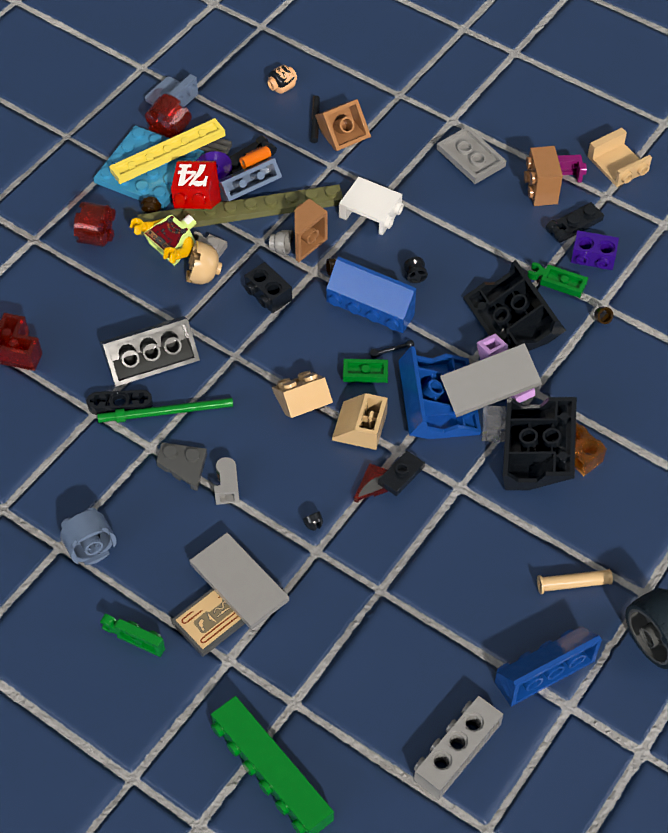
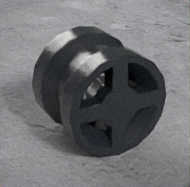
M421 257L409 258L404 263V270L407 272L406 277L410 283H420L428 277L427 270L424 268L425 262Z

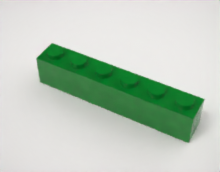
M236 696L211 714L213 723L211 728L219 738L222 736L228 742L226 745L233 756H240L244 761L242 763L244 769L250 776L255 775L260 782L258 784L267 796L271 794L274 797L277 809L282 815L288 814L293 820L291 824L297 833H319L334 821V811Z

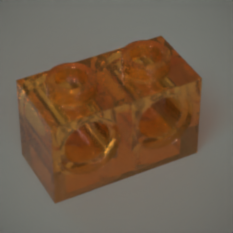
M576 422L575 469L585 476L604 461L607 448H605L600 440L595 439L588 433L583 425H579Z

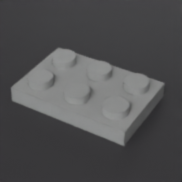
M469 126L437 143V150L474 184L506 167L507 161Z

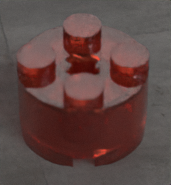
M163 94L149 108L145 118L150 125V131L172 138L184 131L192 120L191 113L187 107L183 109L179 105L181 103L180 100L171 95Z
M81 202L79 207H82L81 212H76L74 220V236L79 238L76 240L77 243L104 247L114 237L112 221L115 219V209L109 205Z

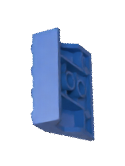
M411 346L398 361L409 436L438 439L480 435L482 431L478 409L456 417L440 378L441 375L470 365L469 358L451 354L427 358L418 356L415 347Z

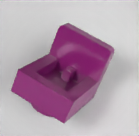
M581 154L558 156L562 175H576L577 183H582L587 167L586 163L582 161Z

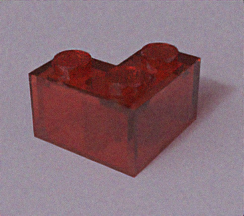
M9 313L3 314L0 320V364L35 371L42 356L39 339L28 336L29 330L24 316Z

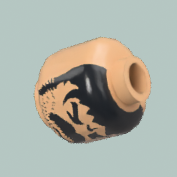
M281 65L269 72L267 83L272 91L275 90L277 93L283 94L295 86L297 75L293 68Z

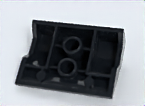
M517 260L512 262L509 273L496 282H483L463 297L489 336L493 334L498 335L508 345V350L525 343L528 351L550 343L566 331Z
M548 397L543 403L534 405H522L513 398H507L503 462L505 490H532L575 478L577 397Z

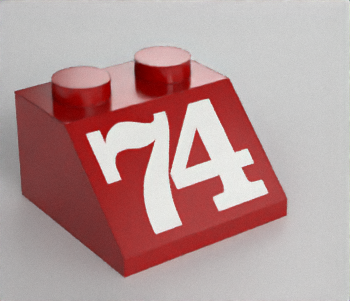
M177 161L171 186L174 208L212 209L221 201L216 161Z

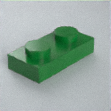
M344 359L343 382L388 383V360Z

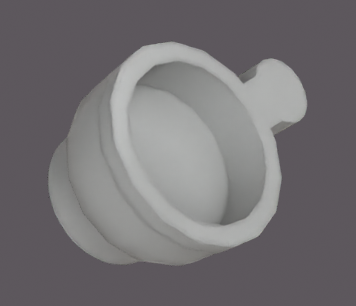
M281 230L276 234H271L269 238L270 250L276 251L279 254H289L291 239L294 237L293 230Z

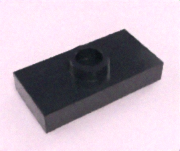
M406 451L378 479V485L397 496L424 469L425 462Z

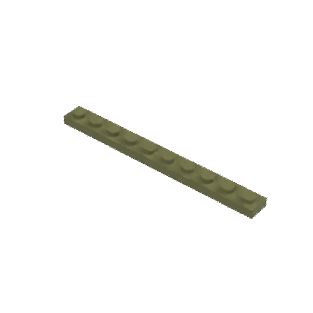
M338 184L219 202L212 209L179 208L139 214L137 216L143 222L173 215L181 222L189 214L197 223L194 227L292 213L299 204H303L308 199H311L322 208L338 206L343 196Z

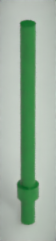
M233 398L126 411L125 409H115V412L97 414L98 423L110 421L121 423L126 422L127 419L233 407Z

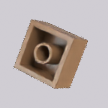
M555 146L530 148V154L526 157L527 171H524V181L529 185L528 197L532 198L534 206L558 204L563 175Z

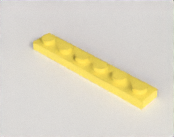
M214 118L109 166L110 172L118 183L122 184L226 136L225 129Z

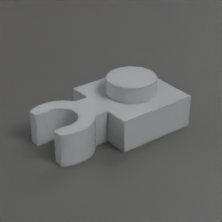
M194 232V238L197 239L194 241V244L196 241L211 245L216 249L219 258L228 247L225 240L210 234L205 238L200 232Z

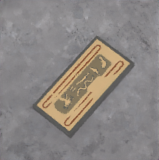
M213 588L171 620L172 625L202 657L245 624Z

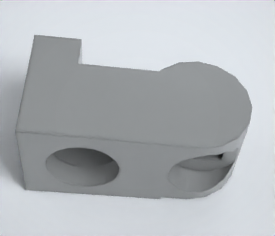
M229 457L221 458L216 463L217 479L221 484L214 486L216 505L240 503L236 463Z

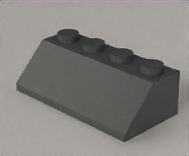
M184 316L100 341L115 387L200 361L188 318Z

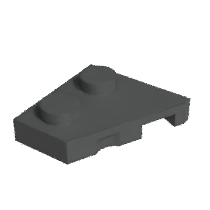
M162 442L157 458V466L165 472H170L179 481L182 479L188 483L191 489L198 491L207 457V449Z

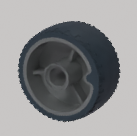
M657 588L632 602L626 609L625 618L629 631L643 654L657 667L668 669V590Z

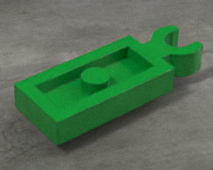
M533 262L531 267L533 271H528L529 279L541 280L540 285L581 298L588 282V277L549 264L547 268H543L539 263Z
M104 614L100 621L103 624V630L117 634L119 639L158 657H161L165 651L163 638L155 631L150 630L148 632L133 621L129 620L126 622L120 618L116 620L108 614Z

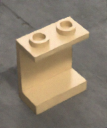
M623 128L591 142L587 156L616 187L629 183L640 175H645L650 169L652 160L650 155L639 159L625 145L627 132Z

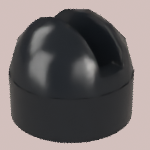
M320 511L303 518L305 526L310 530L316 531L317 528L320 529L322 527L323 518Z

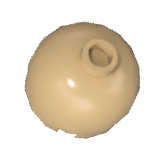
M196 241L188 262L190 266L189 270L186 271V282L202 285L212 281L215 274H220L222 263L219 262V255L214 247L207 243Z

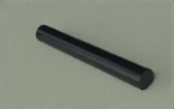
M313 96L311 143L318 142L319 125L315 115L320 111L319 96Z

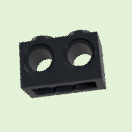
M265 262L245 274V290L249 295H253L258 299L263 308H267L274 313L292 301V286Z

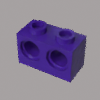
M577 230L571 263L613 270L619 238Z

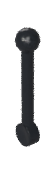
M407 340L406 343L381 350L372 349L370 356L377 358L379 354L405 347L410 348L414 346V341Z

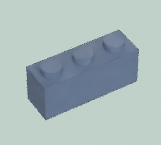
M275 158L265 159L247 169H241L219 179L221 201H231L281 178L282 175Z

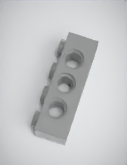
M480 696L474 702H467L461 711L463 715L458 721L455 719L451 721L446 729L447 734L442 740L437 738L430 748L431 753L426 759L421 757L414 767V781L438 800L502 723L503 713ZM475 724L478 726V729L470 730L466 725ZM457 742L460 743L463 746V748L455 749L450 744ZM442 761L447 764V767L438 768L435 766V763Z

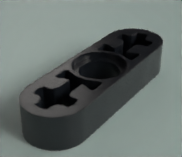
M147 390L94 392L86 399L88 410L94 415L115 412V409H125L126 411L151 408L153 406L152 396ZM117 399H124L126 401L121 406L114 405ZM141 399H145L144 403H139ZM96 401H100L99 405L94 406Z

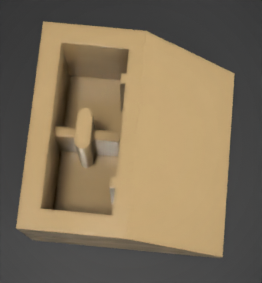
M310 371L299 373L298 378L290 380V378L277 382L278 385L272 387L285 415L290 418L333 403L325 377Z
M365 393L343 401L332 441L377 450L387 415L388 398Z

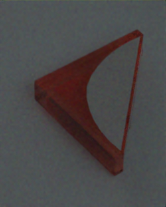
M369 464L355 494L354 502L359 503L364 498L372 495L375 497L388 492L378 485V479L388 469Z

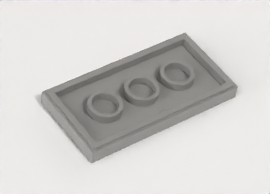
M525 343L440 376L456 417L542 385Z
M228 533L189 560L190 565L251 630L289 601V596Z

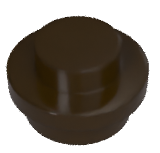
M149 196L141 200V209L145 213L158 212L161 209V203L155 197Z

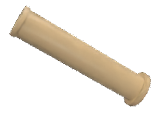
M610 569L548 577L537 576L540 594H544L545 591L605 584L611 585L613 583Z

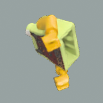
M189 214L181 222L173 215H169L163 219L146 222L139 218H133L130 228H134L136 235L141 234L143 231L148 243L163 256V259H167L175 266L182 258L190 256L195 241L190 229L197 223Z

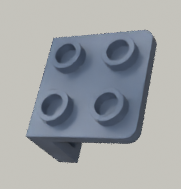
M190 74L182 82L172 77H166L145 96V101L174 117L198 95L197 77Z

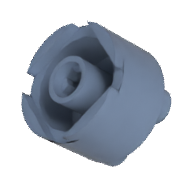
M88 508L84 512L72 518H67L61 523V540L71 559L76 564L78 562H83L85 565L95 564L106 558L110 554L108 550L111 546L115 547L116 537L103 514L98 512L96 508Z

